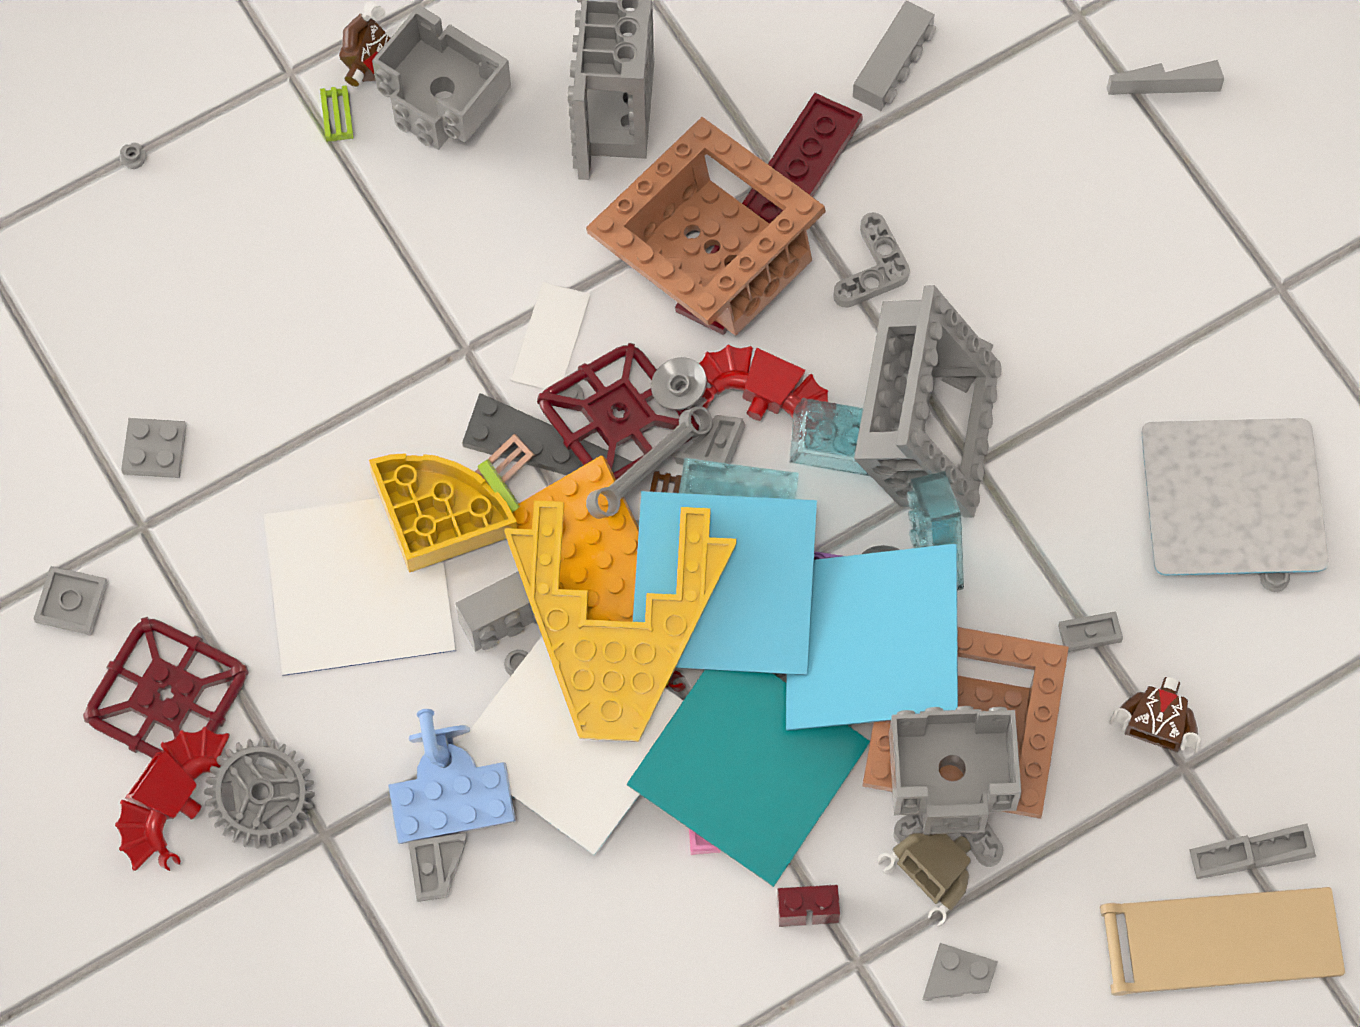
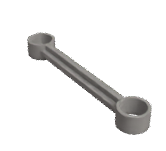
M701 406L683 411L679 418V426L609 487L600 488L589 493L586 499L588 512L597 519L616 514L620 507V499L688 439L710 431L712 427L710 412ZM692 413H695L700 419L701 426L699 431L692 426ZM600 493L608 500V510L606 513L598 505Z

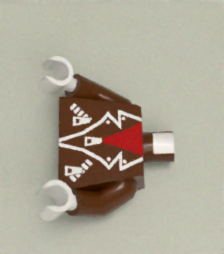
M375 1L366 2L364 5L365 13H360L343 29L342 48L339 58L349 68L344 78L345 81L354 87H358L361 81H376L372 60L390 40L388 34L375 21L382 19L385 15V10L381 6L378 7Z
M1165 677L1160 689L1148 686L1145 692H1137L1125 701L1120 708L1114 711L1109 722L1111 725L1113 722L1121 723L1123 725L1121 730L1125 731V735L1177 753L1179 748L1181 751H1185V747H1192L1196 754L1199 750L1201 738L1198 735L1194 713L1187 707L1188 699L1177 695L1180 682L1174 678Z

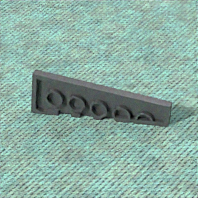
M479 393L462 441L463 447L493 455L513 434H516L535 454L526 465L566 476L584 466L574 452L565 447L563 444L564 439L553 425ZM586 440L580 441L593 460L601 455L607 458L608 450ZM516 443L512 447H510L501 456V458L506 459L516 448H518ZM522 452L513 461L518 462L525 453ZM615 454L612 472L619 470L632 461Z

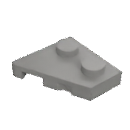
M716 415L712 419V427L709 432L693 437V444L683 453L680 451L675 453L674 459L676 463L727 471L745 428L743 418Z
M465 833L408 842L417 902L446 898L448 896L466 843Z
M940 943L922 1000L931 1001L933 998L950 996V998L959 997L968 993H988L998 961Z

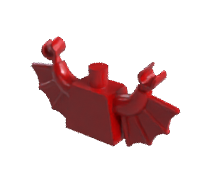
M728 344L721 351L705 352V357L699 364L704 369L707 382L711 388L706 387L702 397L707 401L702 407L709 408L715 394L719 395L727 389L744 391L742 398L751 402L746 413L752 419L761 421L766 410L779 414L783 409L794 421L796 433H794L791 443L793 451H795L797 442L803 443L805 445L804 452L807 451L810 439L809 435L805 433L807 429L828 435L835 434L832 427V418L836 414V410L828 402V390L817 384L813 374H809L803 380L805 369L759 348L755 350L750 367L752 346L736 348Z
M203 727L202 730L194 733L181 730L173 740L160 744L164 751L157 752L126 795V800L120 801L121 815L115 823V827H117L121 835L119 850L123 851L130 858L133 871L138 870L157 851L160 853L158 863L161 867L170 871V868L167 866V860L172 857L176 864L180 865V857L166 848L168 844L163 836L166 820L174 819L179 811L191 820L199 813L202 805L190 797L197 786L194 780L203 773H211V766L221 767L216 759L218 756H221L229 739V733L216 734L209 731L207 727Z

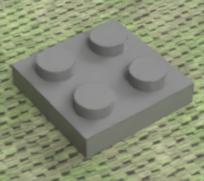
M128 418L121 468L122 474L180 478L186 433L185 421Z
M50 566L33 618L35 623L91 635L108 583L107 579Z

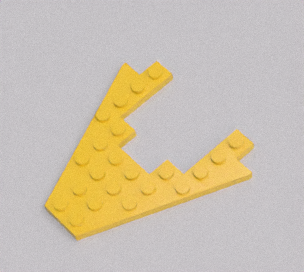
M534 500L532 529L505 528L504 533L579 739L639 742L737 545V539L709 537L710 508L681 507L676 594L647 593L645 622L587 620L588 590L559 589L564 502Z

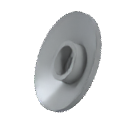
M686 357L673 358L663 363L656 370L651 382V391L654 399L662 407L675 411L684 410L693 406L701 399L707 386V377L702 366L695 360ZM681 385H686L684 389L677 391Z

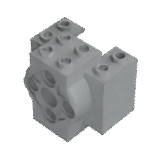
M419 4L372 60L377 89L384 96L391 98L396 126L404 132L410 131L417 136L421 143L426 146L432 145L438 150L449 137L452 139L458 138L466 143L511 88L508 59L450 24L443 31L441 18ZM443 91L452 93L450 97L445 99L435 97L437 93Z
M960 706L955 710L943 711V708L930 707L925 709V711H920V714H915L912 710H903L891 716L889 746L894 815L922 814L923 835L977 833L985 831L989 812L1017 810L1021 796L1015 710H1007L1006 707H993L989 711H981V709H973L971 706ZM953 765L961 770L963 777L957 781H948L940 775L939 770L944 766Z

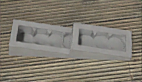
M1218 60L1165 72L1162 63L1110 75L1107 92L1108 95L1220 92L1224 82V75Z
M1308 824L1250 838L1246 835L1189 849L1197 879L1316 857Z

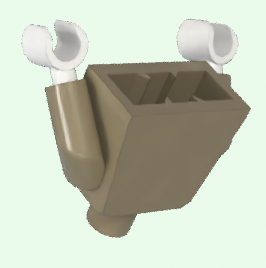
M913 833L896 845L891 854H880L877 863L880 865L883 861L890 860L891 864L883 870L885 874H890L895 870V862L899 859L897 864L935 904L942 903L940 907L930 910L928 915L929 920L935 912L942 914L943 919L937 925L939 927L946 921V912L949 909L953 910L966 893L970 876L966 868L971 863L966 853L971 850V845L963 836H959L953 841L947 834L923 835V833Z

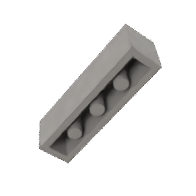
M907 0L904 2L854 82L853 98L879 111H882L886 103H892L897 93L895 88L898 83L905 82L910 72V64L912 61H918L923 51V43L925 40L930 41L936 30V26L933 25L935 14Z

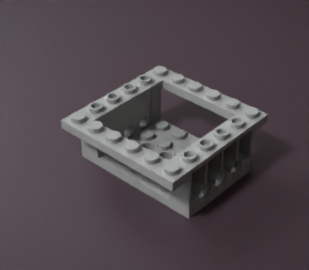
M577 0V3H581V10H576L575 27L579 28V35H573L572 52L577 53L576 60H571L570 77L574 78V86L568 87L573 169H578V179L589 180L591 155L646 159L654 73L653 0ZM634 8V11H626L625 9ZM632 33V36H624L623 34ZM630 125V129H626L624 126Z
M935 285L924 286L922 300L882 302L854 460L900 507L953 506L964 518L974 517L976 507H978L980 502L979 486L980 481L984 478L983 462L989 448L987 439L989 429L993 425L992 409L993 403L997 400L996 385L997 379L1001 375V363ZM933 377H976L960 470L925 434V423L930 414V394L934 390Z

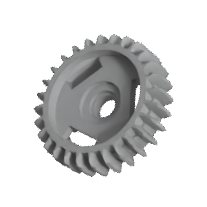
M260 738L257 746H254L252 740L248 739L247 748L243 749V746L238 742L235 746L236 753H233L229 748L225 750L228 759H224L221 756L217 757L216 761L221 766L220 768L216 766H211L210 772L216 776L207 777L205 781L213 785L212 788L204 789L205 795L212 796L211 799L205 801V806H214V809L209 812L208 816L209 818L218 816L219 819L215 822L214 826L215 828L222 825L225 826L223 836L228 835L230 832L234 833L233 843L242 837L244 838V847H247L250 840H254L255 848L259 849L261 840H265L267 847L270 848L273 838H276L277 842L282 844V834L285 833L289 838H292L294 836L292 827L297 830L302 829L303 826L298 819L308 820L309 815L303 809L311 810L313 808V804L306 801V799L315 796L314 792L307 791V788L311 787L314 781L304 779L310 774V769L300 770L304 759L295 762L293 760L296 754L295 750L288 755L285 754L286 744H283L277 750L275 749V740H272L269 746L266 747L264 746L263 738ZM258 757H265L283 765L286 768L284 775L257 764ZM231 782L235 811L227 812L223 805L221 783ZM254 785H265L269 792L267 798L264 800L255 799L251 793ZM287 806L293 814L276 827L268 829L264 822Z

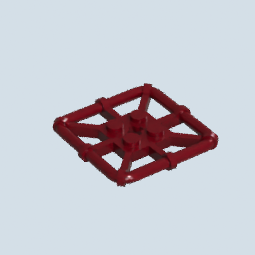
M633 343L617 347L589 364L583 363L578 366L577 371L552 384L542 393L538 394L537 403L540 405L543 414L564 439L563 444L568 450L571 449L583 465L591 462L593 458L580 441L596 432L609 446L606 460L612 470L616 447L632 439L645 455L653 447L642 435V432L652 426L672 430L679 426V419L657 415L647 404V402L654 399L651 388L640 394L629 381L633 358L651 381L657 370L644 352L635 347ZM625 357L622 378L605 387L595 373ZM582 380L587 381L596 392L585 400L558 395ZM552 406L581 411L590 424L573 433ZM616 408L618 411L624 410L623 417H615L613 409ZM687 409L676 410V413L680 416ZM691 415L692 426L699 431L700 426L697 424L694 416ZM643 456L613 472L615 479L617 480Z
M147 616L141 618V622L137 623L132 629L114 661H110L106 666L107 672L83 713L84 722L89 723L95 730L129 746L128 749L132 752L137 753L139 751L153 758L157 752L163 751L145 742L155 723L173 731L174 738L181 731L180 729L190 713L209 721L206 727L213 733H216L219 726L223 727L226 722L224 717L242 689L246 675L249 674L248 668L238 659L204 643L201 637L197 635L192 637L160 620L149 619ZM153 631L188 647L178 666L160 658ZM145 633L152 662L141 677L123 667ZM197 653L231 668L228 671L205 678H199L187 672ZM118 676L137 685L128 701L98 709ZM232 681L214 712L196 704L204 689ZM170 688L174 696L171 699L160 700V692ZM130 711L146 718L135 736L103 721V719Z

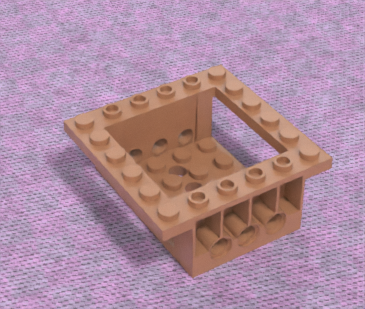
M701 117L586 227L587 234L705 324L710 326L714 321H717L736 336L812 262L807 230L826 210L825 206L704 117ZM705 155H709L783 211L770 224L710 180ZM696 230L700 232L696 238L689 239L686 237V234L690 231ZM718 245L720 247L716 253L709 254L706 252V249L710 246Z
M958 627V657L1034 670L1030 688L958 676V707L971 706L973 709H981V711H989L993 707H1006L1007 710H1015L1021 796L1016 811L1001 812L1041 819L1069 647ZM891 721L873 723L862 787L892 792L889 746ZM953 765L944 766L939 770L940 775L948 781H957L963 777L961 770Z

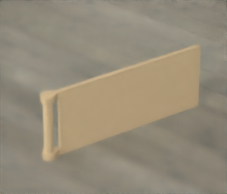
M1330 887L1124 904L1107 903L1100 906L1101 916L1105 920L1113 984L1110 986L1113 996L1142 992L1337 977L1345 974L1333 894ZM1124 914L1134 983L1125 982L1116 915Z

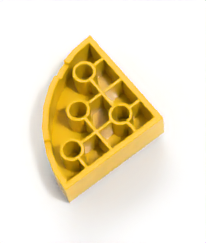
M406 453L390 454L369 460L372 478L409 573L507 539L504 533L505 528L517 529V521L502 496L498 492L495 493L479 474L455 461L423 454V456H406Z

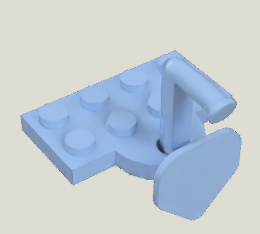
M432 709L419 710L417 717L420 720L421 733L409 736L410 742H423L425 754L422 756L417 767V779L388 785L398 843L403 844L410 841L516 822L506 763L502 762L476 767L471 755L466 750L453 744V738L469 733L470 727L460 725L435 730L433 723L434 711Z

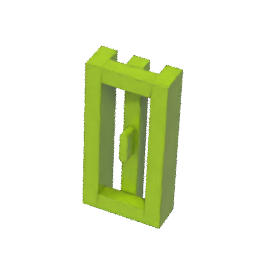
M347 85L342 86V89L331 87V90L321 88L320 95L326 142L353 139ZM338 96H343L347 132H342ZM332 97L336 133L331 134L327 98Z
M487 459L477 466L495 493L498 492L507 502L511 512L520 507L518 501L490 460Z

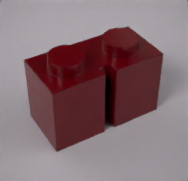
M838 885L778 888L779 927L806 925L808 911H812V925L839 923Z

